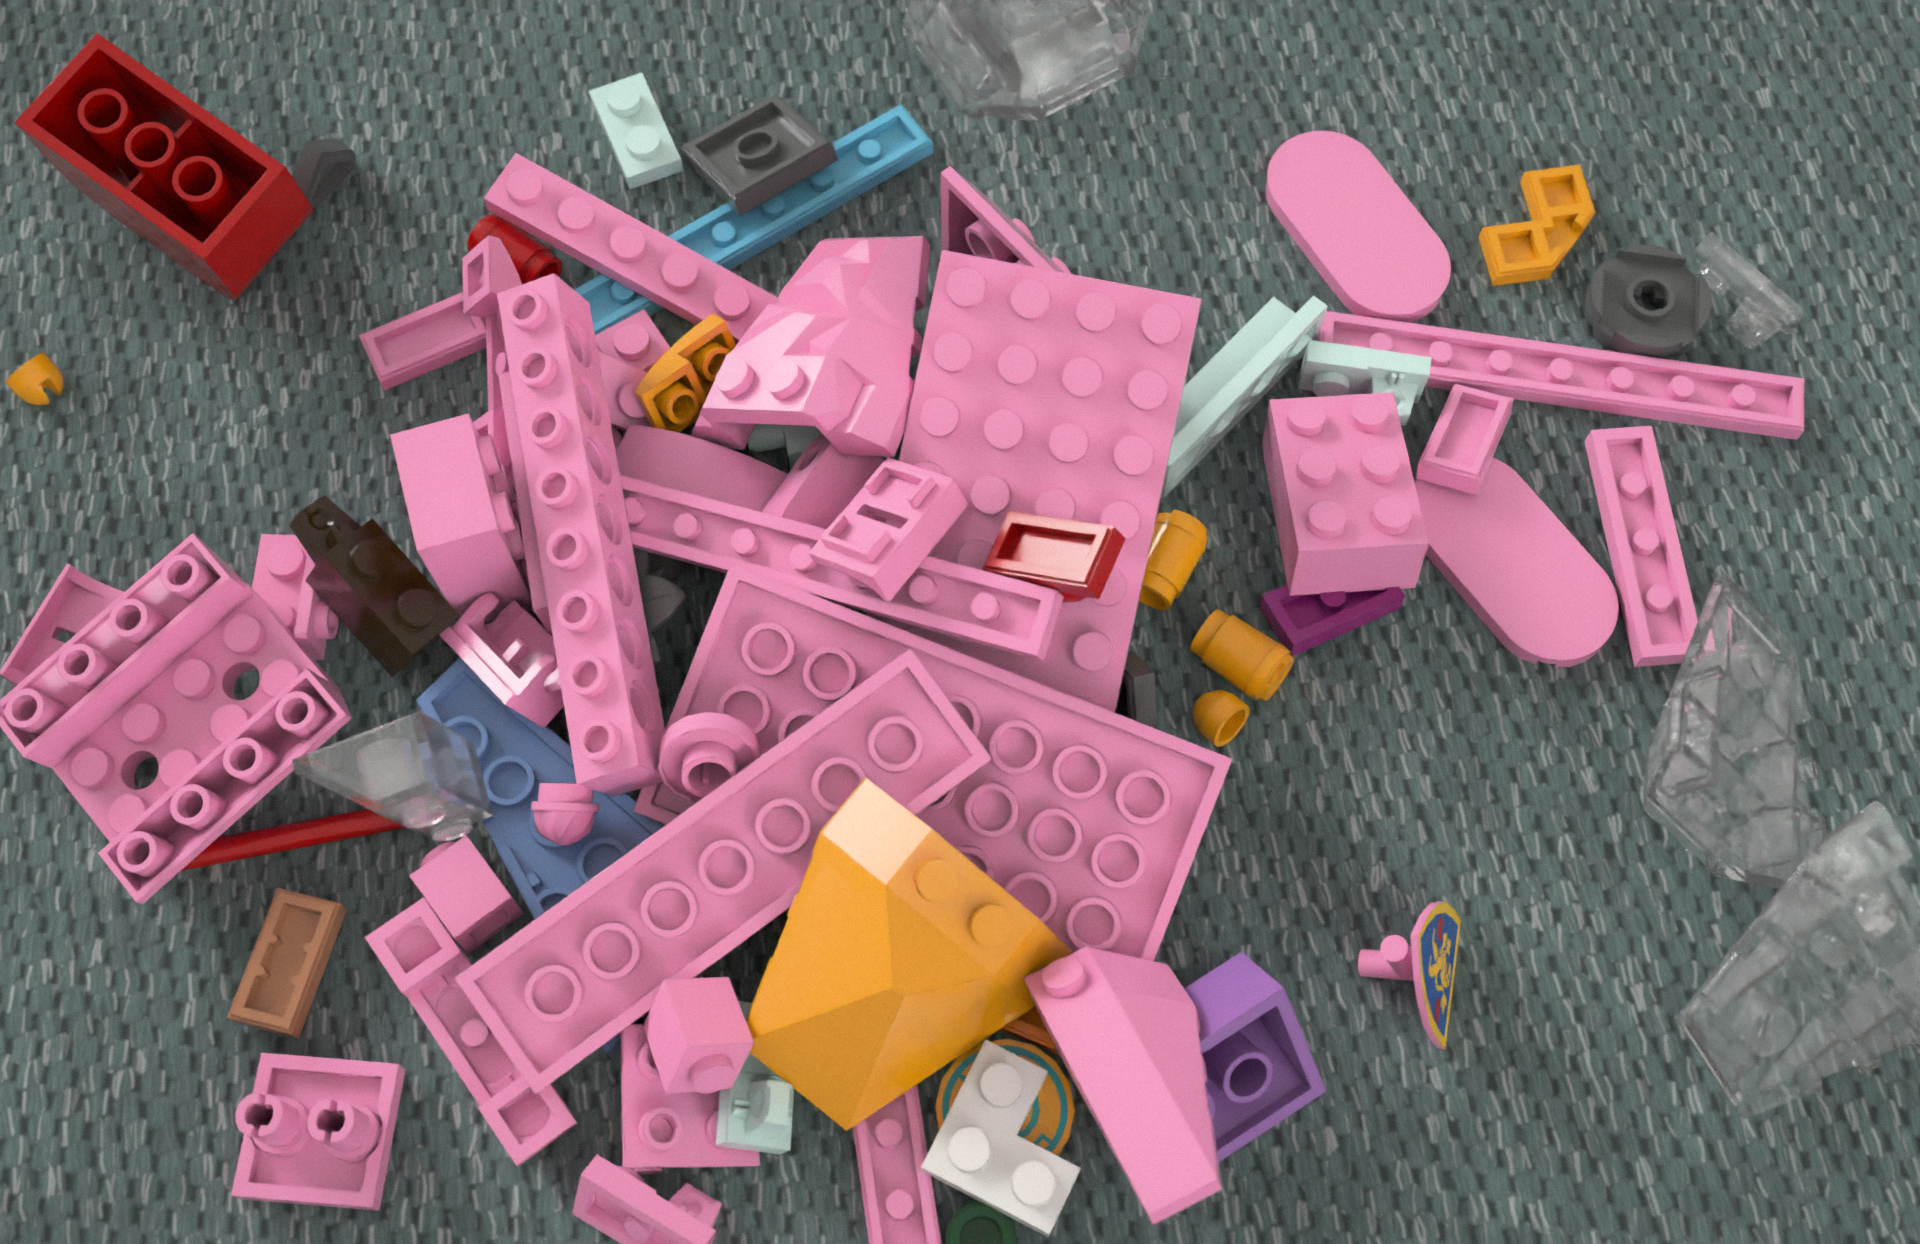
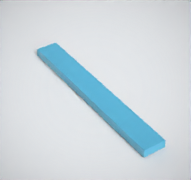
M900 104L833 142L838 159L836 162L741 216L726 203L668 237L727 270H731L933 153V142ZM600 274L574 289L590 304L595 335L643 309L649 316L663 309L662 306L604 274Z

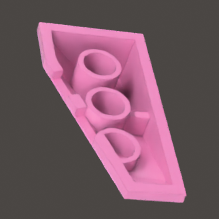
M1084 947L1024 977L1023 979L1050 1039L1151 1223L1154 1225L1222 1190L1214 1125L1209 1112L1205 1082H1208L1206 1065L1201 1054L1199 1014L1195 1004L1169 965Z

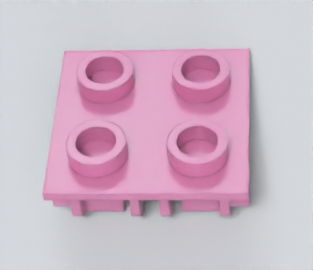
M631 1024L621 1031L623 1169L634 1168V1171L639 1175L662 1173V1168L760 1166V1153L758 1151L716 1146L720 1090L708 1094L697 1091L666 1094L643 1028L644 1025Z

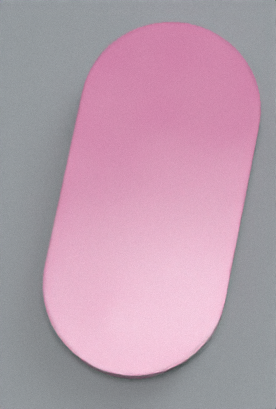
M1332 131L1306 132L1292 137L1276 150L1269 163L1266 181L1267 203L1273 214L1341 303L1358 316L1407 323L1420 320L1437 307L1449 283L1451 263L1448 251L1438 235L1369 149L1347 135Z
M1492 458L1477 495L1419 479L1416 480L1415 487L1429 542L1426 556L1507 650L1518 658L1533 664H1537L1540 661L1546 664H1555L1554 667H1571L1587 661L1603 647L1613 633L1618 619V598L1613 583L1602 567L1515 470L1502 461Z

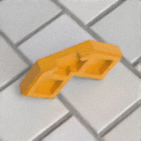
M1581 165L1524 172L1520 183L1532 221L1482 227L1479 241L1493 286L1550 279L1596 213Z

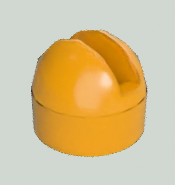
M43 352L19 367L10 375L5 384L25 402L32 405H47L50 401L43 389L47 387L57 396H60L64 388V379L58 366Z
M1225 690L1204 693L1195 701L1192 717L1194 726L1202 736L1216 747L1224 746L1242 729L1248 719L1250 707L1237 696Z

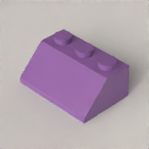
M1240 952L1184 988L1195 1004L1200 1019L1201 1033H1199L1201 1054L1206 1065L1208 1082H1205L1209 1112L1213 1119L1218 1163L1326 1092L1284 987L1243 952Z

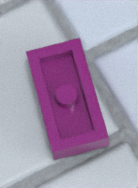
M1288 584L1263 594L1261 596L1260 610L1281 643L1291 651L1290 655L1293 657L1401 609L1405 595L1400 587H1388L1385 590L1338 591L1290 596Z

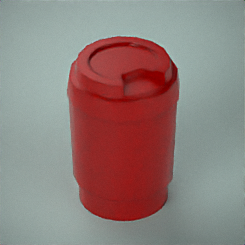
M492 213L482 218L469 235L467 242L469 252L487 236L500 238L512 259L522 284L553 273L558 277L561 274L562 261L553 255L549 247L530 233Z

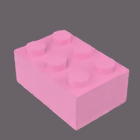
M1394 393L1270 400L1262 449L1289 595H1309L1338 591L1385 590L1388 587H1400V589L1416 588L1429 542Z
M469 413L391 434L390 437L417 552L450 606L461 617L476 599L492 592L499 599V603L485 617L484 622L497 619L500 611L513 600L520 603L527 610L533 609L516 494H514L505 465L500 464L491 434L480 437Z

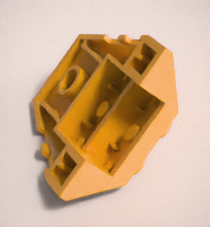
M864 778L818 835L812 850L813 856L798 894H795L788 911V919L773 957H770L745 1020L754 1041L750 1053L785 1082L791 1083L796 1091L847 1131L1032 1009L1035 1004L1023 978L1048 966L1053 961L1064 958L1074 952L1039 918L932 828L870 780Z

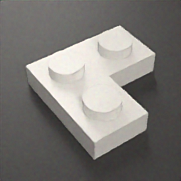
M985 1039L921 1166V1171L1049 1237L1081 1168L1018 1136L1047 1077L1048 1071Z

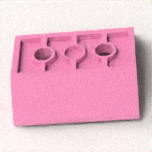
M193 533L0 700L1 729L24 758L49 767L58 775L110 842L98 854L135 902L144 904L352 719L340 688L306 648L295 640L294 634L273 609L210 547ZM257 669L260 676L258 688L250 697L237 700L234 694L237 679L244 672ZM155 757L159 766L155 780L146 788L137 789L134 783L137 767L145 759Z

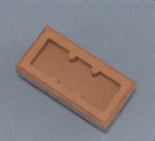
M277 888L227 1018L234 1023L299 1039L347 909L341 903Z

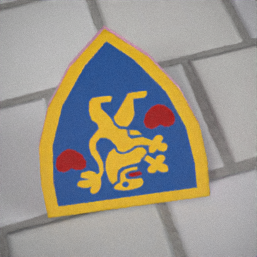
M1447 902L1430 903L1420 914L1410 935L1411 947L1403 937L1390 935L1382 941L1380 950L1361 949L1358 958V972L1360 976L1414 981L1416 1000L1423 1027L1436 1048L1445 1050L1461 918Z

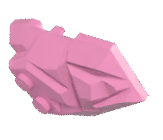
M924 236L828 238L820 241L782 289L777 302L767 305L732 352L726 355L690 436L729 449L744 450L755 424L816 426L842 455L894 457L905 432L915 383L909 376L911 355L921 354L922 336L914 328L915 312L925 307L931 245Z

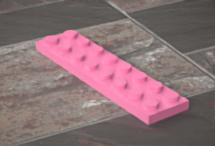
M910 648L454 979L534 1094H537L648 1013L664 979L697 977L787 911L792 904L795 894H798L813 856L812 850L820 831L864 778L870 780L916 816L990 762L992 758Z

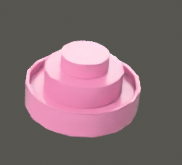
M698 713L686 716L675 722L665 732L660 743L658 769L664 784L676 795L693 802H698L760 757V747L755 733L743 721L722 713Z

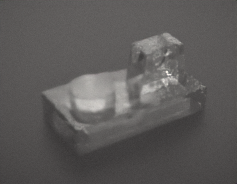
M1713 232L1694 249L1696 261L1701 265L1696 274L1699 276L1701 273L1713 291L1723 296L1728 290H1731L1740 299L1744 298L1725 326L1732 336L1750 350H1755L1780 330L1789 336L1804 321V309Z

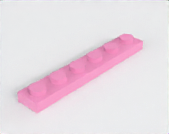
M518 153L514 154L484 197L486 209L690 323L697 325L712 313L724 319L736 345L767 305L776 303L778 297Z

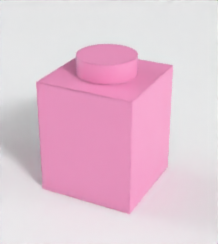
M467 835L456 843L454 841L445 842L431 850L423 858L421 868L409 875L450 934L468 954L524 914Z
M729 977L664 979L643 1026L666 1094L696 1091L708 1094L719 1090L732 1089L754 1044Z

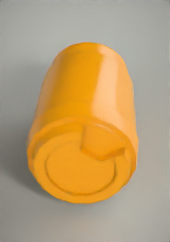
M1175 509L1172 513L1165 512L1157 515L1139 602L1154 609L1164 611L1169 610L1174 599L1181 595L1208 543L1207 529L1197 518Z
M1216 609L1206 619L1190 646V651L1202 658L1201 662L1243 691L1245 695L1255 700L1267 701L1283 683L1294 663V658L1290 655L1291 651L1283 644L1276 642L1234 615L1229 616L1220 609Z

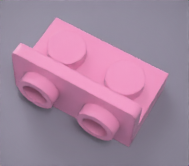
M261 534L252 589L267 602L294 634L295 640L302 644L315 660H324L327 639L335 638L338 631L339 618L305 581L315 567V563L296 535Z

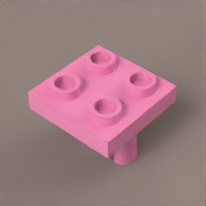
M261 1053L253 1093L247 1095L239 1103L235 1112L236 1125L238 1130L244 1133L231 1196L244 1200L380 1211L406 1069L400 1064Z

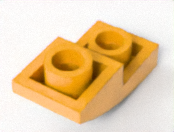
M713 313L670 347L640 382L635 390V394L653 428L679 433L698 419L706 401V396H708L726 355L732 352L736 346L724 319Z

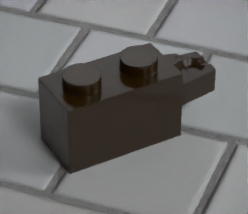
M324 495L302 509L290 523V528L315 563V567L305 581L392 677L441 638L439 634L448 626L451 627L460 618L459 614L373 518L360 526Z

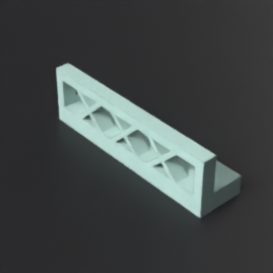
M1313 295L1295 313L1273 296L1184 386L1161 494L1162 498L1206 456L1305 354L1308 341H1317L1328 307L1325 303Z

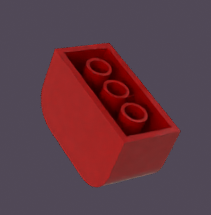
M98 33L91 38L14 122L45 158L88 198L194 276L233 301H236L313 212L309 201L283 164Z

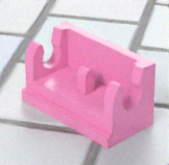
M492 592L486 593L473 602L453 627L448 626L439 635L506 706L545 728L564 706L553 635L524 606L515 600L500 611L496 620L492 623L484 624L485 617L499 603V599Z

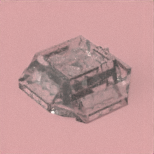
M909 0L903 24V38L961 117L983 119L985 115L1009 120H1041L1135 72L1144 37L1148 29L1151 9L1144 0Z

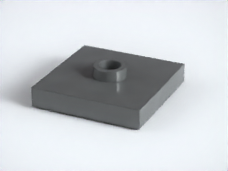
M777 94L681 147L682 154L689 167L739 216L838 160L833 143Z

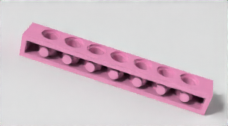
M553 273L497 293L576 783L614 797L663 782L658 764L661 738L665 734V726L590 304Z

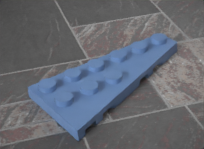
M461 657L416 700L450 764L464 786L479 818L492 838L499 855L534 920L664 827L660 822L634 812L636 802L626 793L613 797L594 790L593 804H600L590 833L569 845H558L548 840L537 830L533 810H531V802L538 801L539 783L577 784L571 746L548 726L542 728L506 706ZM649 1012L633 1024L641 1025V1023L647 1018ZM621 1033L603 1045L605 1052L610 1058L621 1047Z

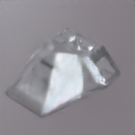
M1727 575L1715 578L1673 687L1646 751L1644 782L1640 786L1642 807L1652 819L1657 820L1679 840L1687 852L1695 855L1717 877L1813 896L1828 893L1829 837L1825 817L1821 815L1815 816L1810 808L1806 782L1818 779L1815 759L1812 757L1802 759L1797 725L1808 722L1796 647Z
M1876 800L1817 842L1675 1018L1727 1100L1743 1120L1823 1089L1821 1081L1823 1078L1852 1067L1856 1068L1860 1073L1873 1070L1882 1066L1880 1056L1911 1044L1920 1050V906L1898 870V867L1911 859L1913 855L1885 806Z

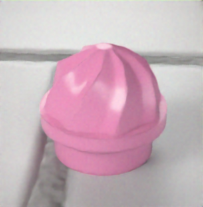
M539 783L538 801L531 802V810H533L538 832L558 845H569L587 836L594 825L596 814L599 813L600 804H593L594 790L578 784Z

